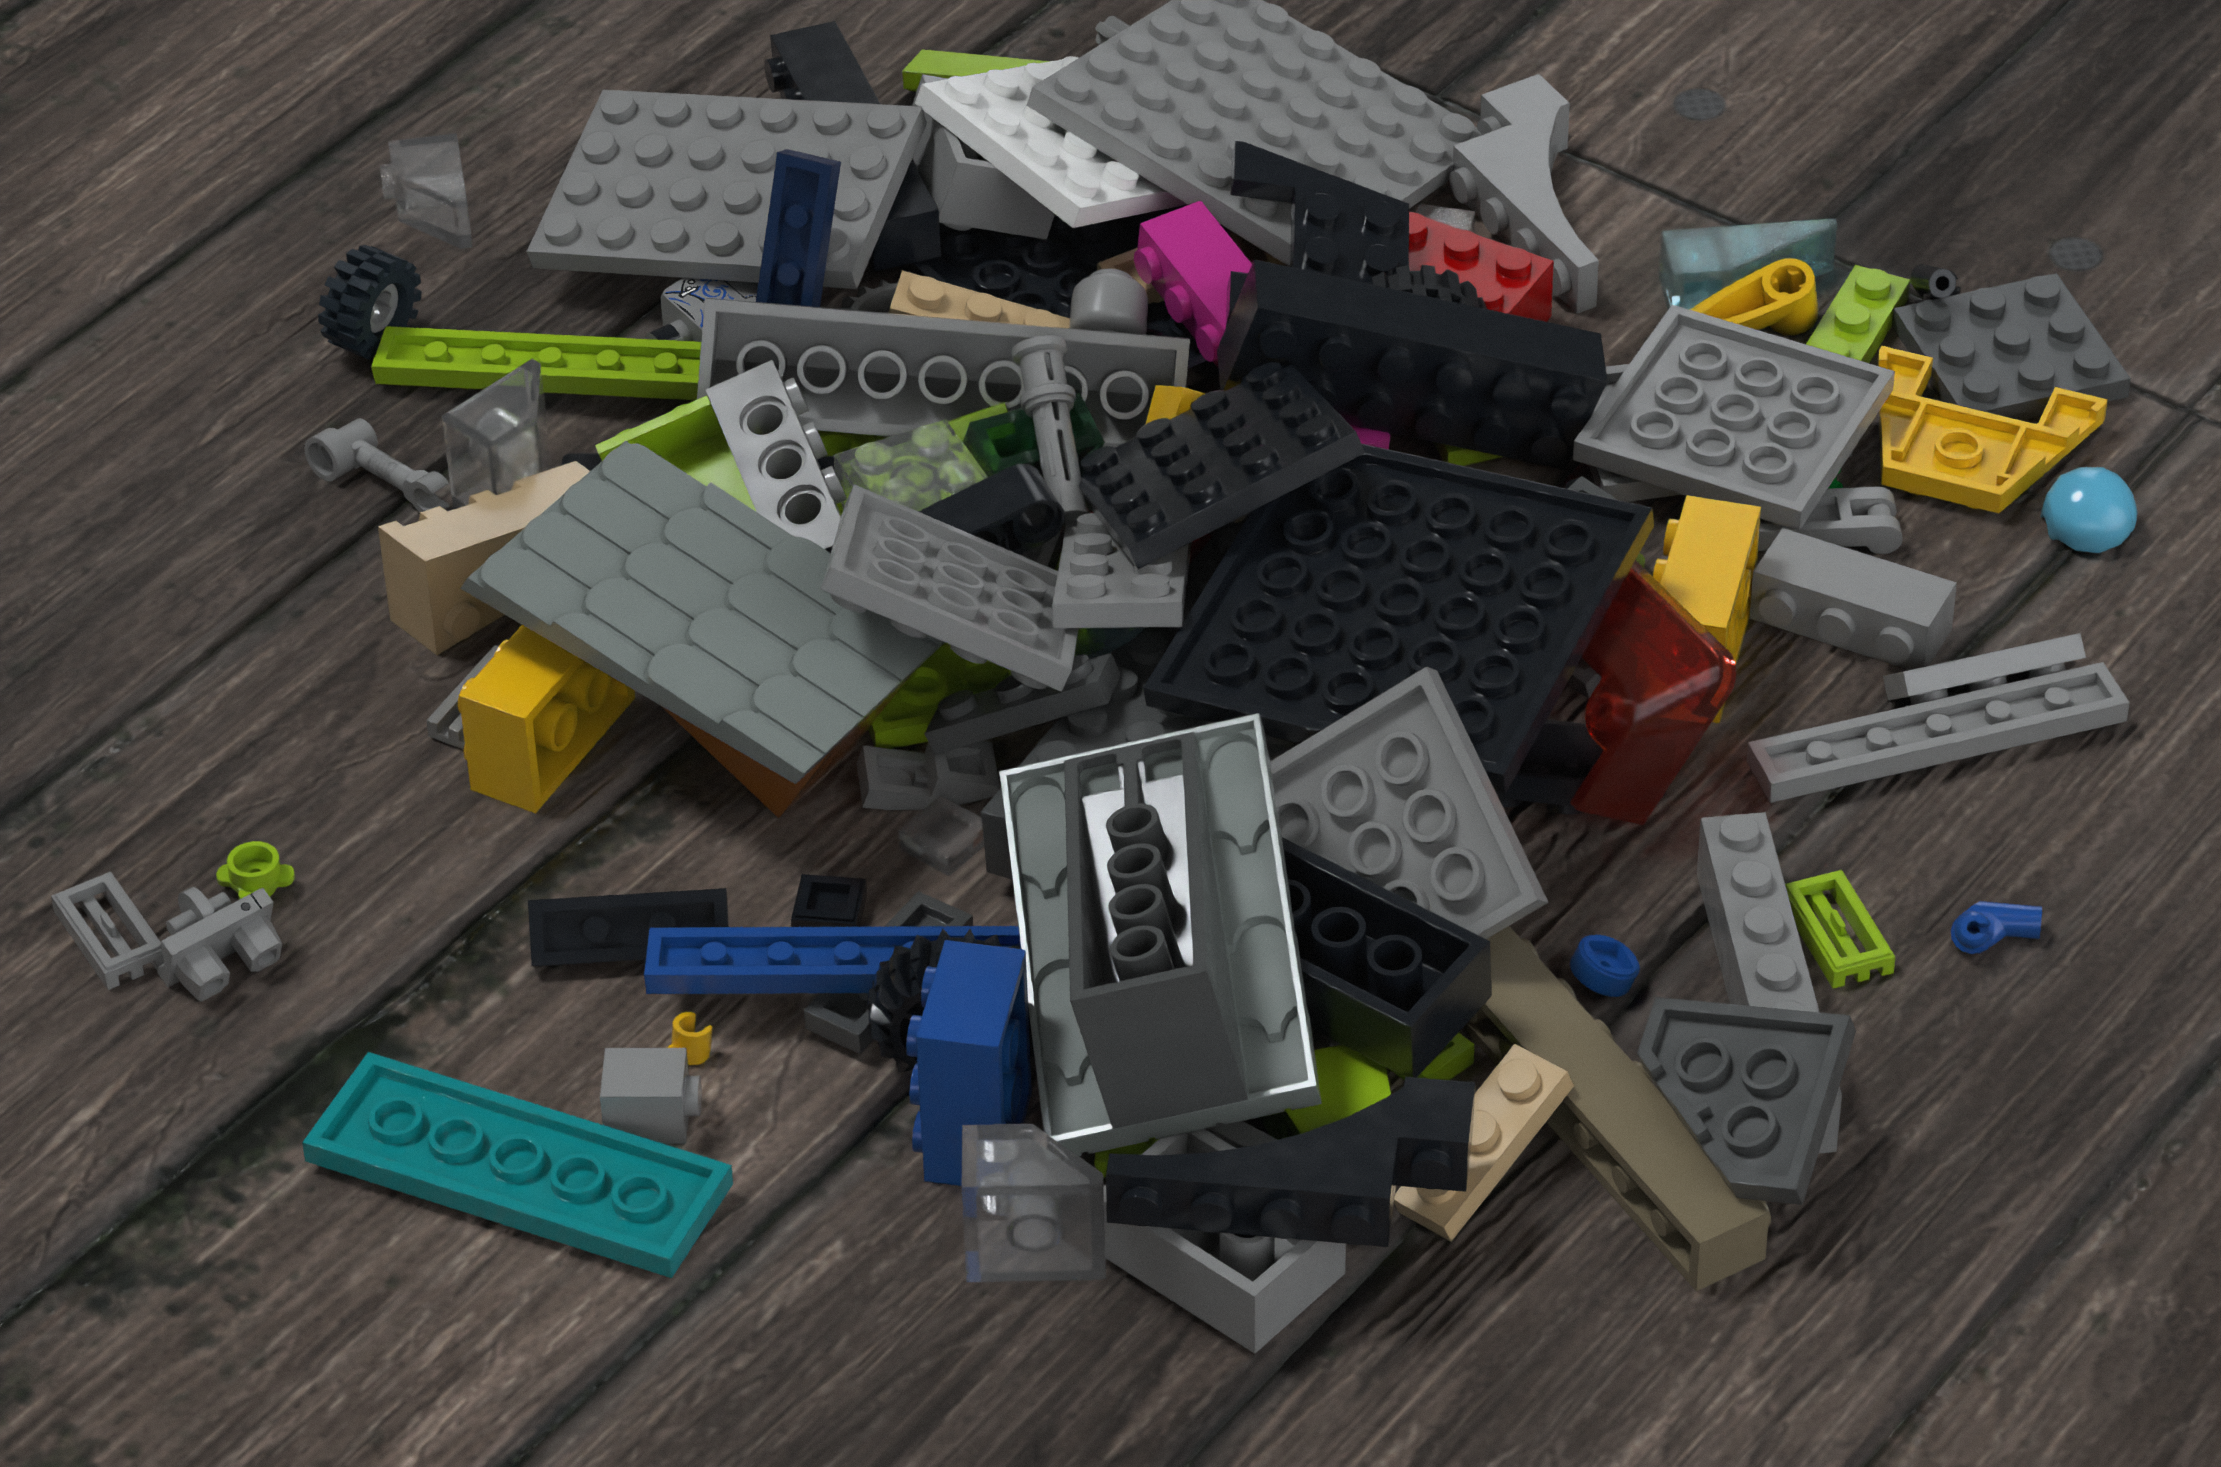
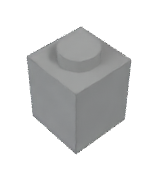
M605 1048L600 1089L602 1123L605 1126L663 1144H686L689 1116H700L702 1107L701 1076L689 1075L687 1049Z

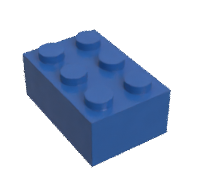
M945 940L937 967L927 966L924 973L921 990V1005L924 1007L923 1015H912L907 1033V1055L917 1057V1063L914 1065L911 1075L909 1099L910 1104L920 1105V1111H918L914 1122L912 1148L913 1152L923 1153L924 1181L1005 1191L1032 1095L1026 950Z

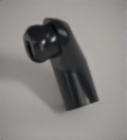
M1920 264L1910 274V282L1922 301L1945 298L1960 294L1961 287H1956V279H1958L1956 274L1948 269Z

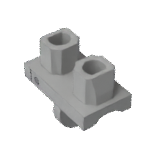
M190 887L180 892L178 904L181 914L166 921V926L171 936L161 941L164 964L158 967L157 973L167 987L180 981L198 1001L202 1002L221 992L229 984L230 972L221 959L237 952L251 972H259L274 964L280 958L282 942L273 924L270 922L273 901L263 888L234 903H231L229 897L224 892L210 899H207L196 887Z

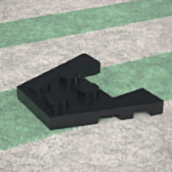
M1235 141L1232 154L1230 195L1287 202L1292 205L1290 267L1373 285L1372 277L1382 272L1387 276L1397 274L1396 267L1409 265V203L1247 142ZM1234 271L1230 273L1227 285L1226 327L1248 273Z

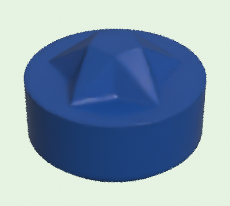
M1589 935L1582 938L1570 959V968L1574 976L1587 988L1605 996L1620 997L1627 994L1640 972V965L1634 953L1623 943L1604 935Z

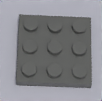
M2057 273L2035 276L2030 279L1989 288H1980L1975 291L1945 298L1925 300L1920 303L1897 307L1893 310L1892 328L1908 352L1933 358L1932 376L1929 383L1942 402L2023 421L2042 416L2055 387L2108 399V401L2129 397L2130 376Z

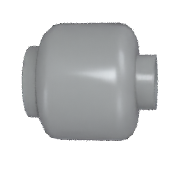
M1101 269L1093 272L1090 276L1081 280L1074 288L1071 298L1069 328L1146 335L1149 300L1145 288L1128 273L1118 269Z

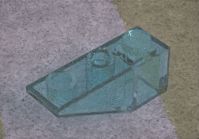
M1836 218L1662 231L1659 279L1667 309L1669 310L1672 304L1691 309L1739 279L1785 258L1806 262L1812 268L1815 278L1833 270L1837 231Z

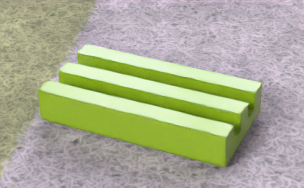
M1842 870L1785 884L1797 930L1832 989L1845 986L1846 976L1853 975L1856 982L1869 980L1870 970L1877 968L1881 976L1894 973L1895 955ZM1822 891H1830L1866 952L1860 953L1845 929L1843 919L1838 911L1831 907Z

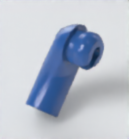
M1979 901L1958 916L1953 922L1951 939L1957 948L1969 954L1982 953L2006 936L2039 939L2042 906Z

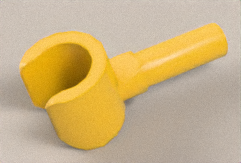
M684 1012L674 1018L671 1045L667 1047L686 1048L688 1065L704 1063L709 1058L712 1043L713 1026L709 1025L702 1031L695 1032L696 1014L694 1012Z

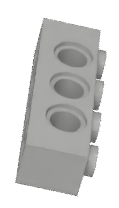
M770 360L706 389V393L756 512L794 537L807 538L831 553L842 516L837 504L847 500V497L833 466L822 470L819 465L818 459L828 455L814 422L802 425L798 415L809 411L795 378L793 377L783 382L773 360Z

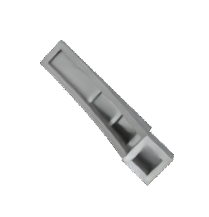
M1540 74L1481 95V120L1478 121L1477 130L1482 135L1453 145L1454 167L1449 175V183L1455 198L1460 203L1469 207L1482 220L1486 229L1490 233L1496 234L1506 245L1521 248L1529 253L1554 261L1552 294L1559 296L1578 314L1596 307L1598 259L1577 237L1563 215L1551 180V172L1558 152L1568 149L1570 103Z

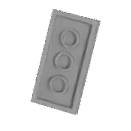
M1094 513L1081 515L1077 518V521H1067L1052 602L1053 628L1182 627L1192 542L1138 569Z

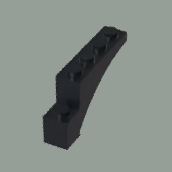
M1405 1077L1403 1088L1346 1118L1302 1134L1254 1146L1209 1153L1173 1155L1110 1153L1106 1171L1107 1223L1388 1247L1396 1186L1466 1192L1473 1136L1475 1082Z

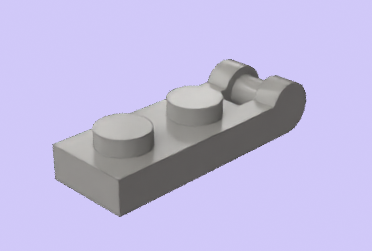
M1884 487L1827 489L1800 531L1760 518L1758 552L1768 550L1781 529L1785 528L1842 547L1867 546L1870 551L1876 554L1891 553L1897 550L1903 541L1900 523L1895 518L1897 510L1894 495Z

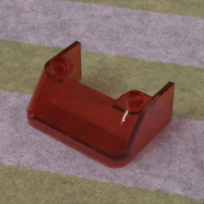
M1635 560L1582 655V658L1602 678L1588 700L1585 710V723L1590 736L1604 751L1570 801V804L1578 811L1644 825L1731 694L1736 681V664L1731 653Z

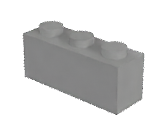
M1782 528L1753 571L1750 619L1912 670L1929 666L1951 632L1957 582Z

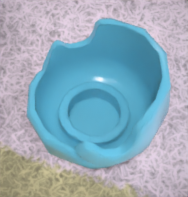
M2078 467L2058 477L2045 496L2040 516L2045 518L2050 539L2059 540L2075 551L2102 553L2121 545L2130 535V532L2134 530L2137 521V507L2132 491L2118 474L2103 467Z

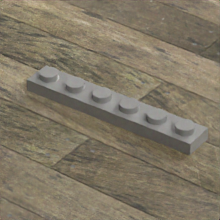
M2104 662L1751 741L1748 742L1746 761L1769 802L1772 803L2126 722L2130 702Z

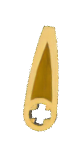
M1792 258L1781 259L1739 279L1689 310L1756 330L1770 326L1775 332L1783 335H1798L1812 328L1818 319L1815 276L1812 268L1806 262Z

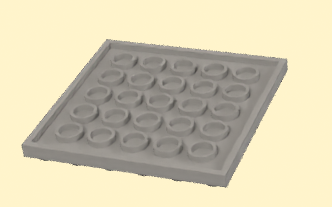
M1171 0L1034 85L1026 105L1189 205L1201 200L1219 224L1290 266L1292 205L1287 202L1230 195L1232 154L1235 141L1247 142L1409 203L1410 209L1449 181L1450 172L1453 171L1454 167L1453 145L1482 135L1467 117L1448 111L1428 99L1425 93L1418 88L1401 83L1381 71L1374 62L1357 57L1337 45L1329 35L1310 29L1290 17L1282 7L1263 0Z

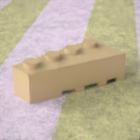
M577 461L570 462L516 480L511 491L495 495L491 491L486 490L471 495L469 497V505L451 511H446L441 506L420 512L419 521L406 526L401 525L397 521L378 526L390 620L434 654L439 655L504 616L505 614L460 588L466 579L483 565L492 554L505 546L531 520L542 514L565 494L570 486L580 481L590 470Z

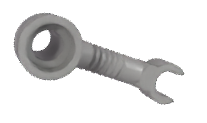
M355 419L339 429L327 428L309 438L305 443V456L309 466L318 477L325 481H333L353 468L363 467L403 491L405 498L413 504L419 513L438 506L444 509L450 507L447 502L439 499L434 493L449 484L447 479L435 471L430 473L425 470L415 471L377 448L378 440L372 426L364 419Z

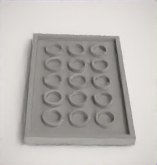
M602 90L526 251L533 268L758 283L777 152L790 149L841 161L823 287L857 289L927 122L922 106Z

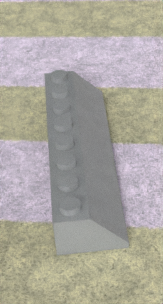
M706 298L704 302L697 399L707 395L706 389L773 360L782 381L784 382L794 377L809 409V411L798 415L802 425L813 421L819 431L953 442L947 425L948 421L1005 402L1013 427L1002 430L1005 441L997 445L1038 449L1033 418L1028 417L1021 408L1020 397L1025 393L1020 365L1013 361L1011 351L1013 346L1025 339L1054 335L1062 337L1067 345V353L1062 358L1067 385L1075 389L1076 395L1074 407L1069 411L1076 450L1083 452L1086 448L1097 445L1089 452L1091 453L1101 445L1102 447L1112 446L1115 448L1136 437L1137 431L1146 424L1156 385L1186 388L1190 339Z

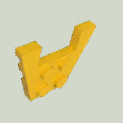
M1882 345L1879 349L1878 366L1895 371L1893 391L1879 410L1881 485L1999 514L2102 425L2106 417L2108 399L2058 387L2054 388L2037 424L1921 397L1932 376L1933 358Z

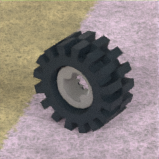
M360 245L358 250L352 248L346 253L347 262L339 260L334 268L338 274L335 278L328 276L324 286L330 288L328 295H321L319 305L326 308V310L318 314V323L324 325L320 331L322 336L328 339L327 342L368 360H374L386 326L408 327L407 322L409 318L416 320L419 310L413 308V304L421 300L422 291L415 287L421 283V278L419 274L414 273L417 269L414 264L373 246Z

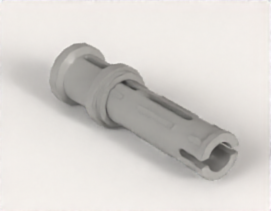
M1054 335L1036 336L1017 343L1012 347L1011 353L1013 361L1019 364L1021 368L1025 393L1021 395L1020 403L1026 415L1033 418L1043 479L1064 509L1065 520L1063 525H1066L1067 521H1077L1079 516L1089 514L1085 497L1079 487L1081 482L1079 459L1069 413L1074 407L1076 395L1075 389L1067 385L1062 358L1067 353L1066 341L1062 337Z

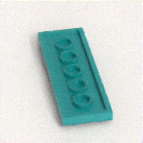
M371 1052L365 1055L302 1142L306 1162L669 1278L674 1276L733 1185L732 1165Z

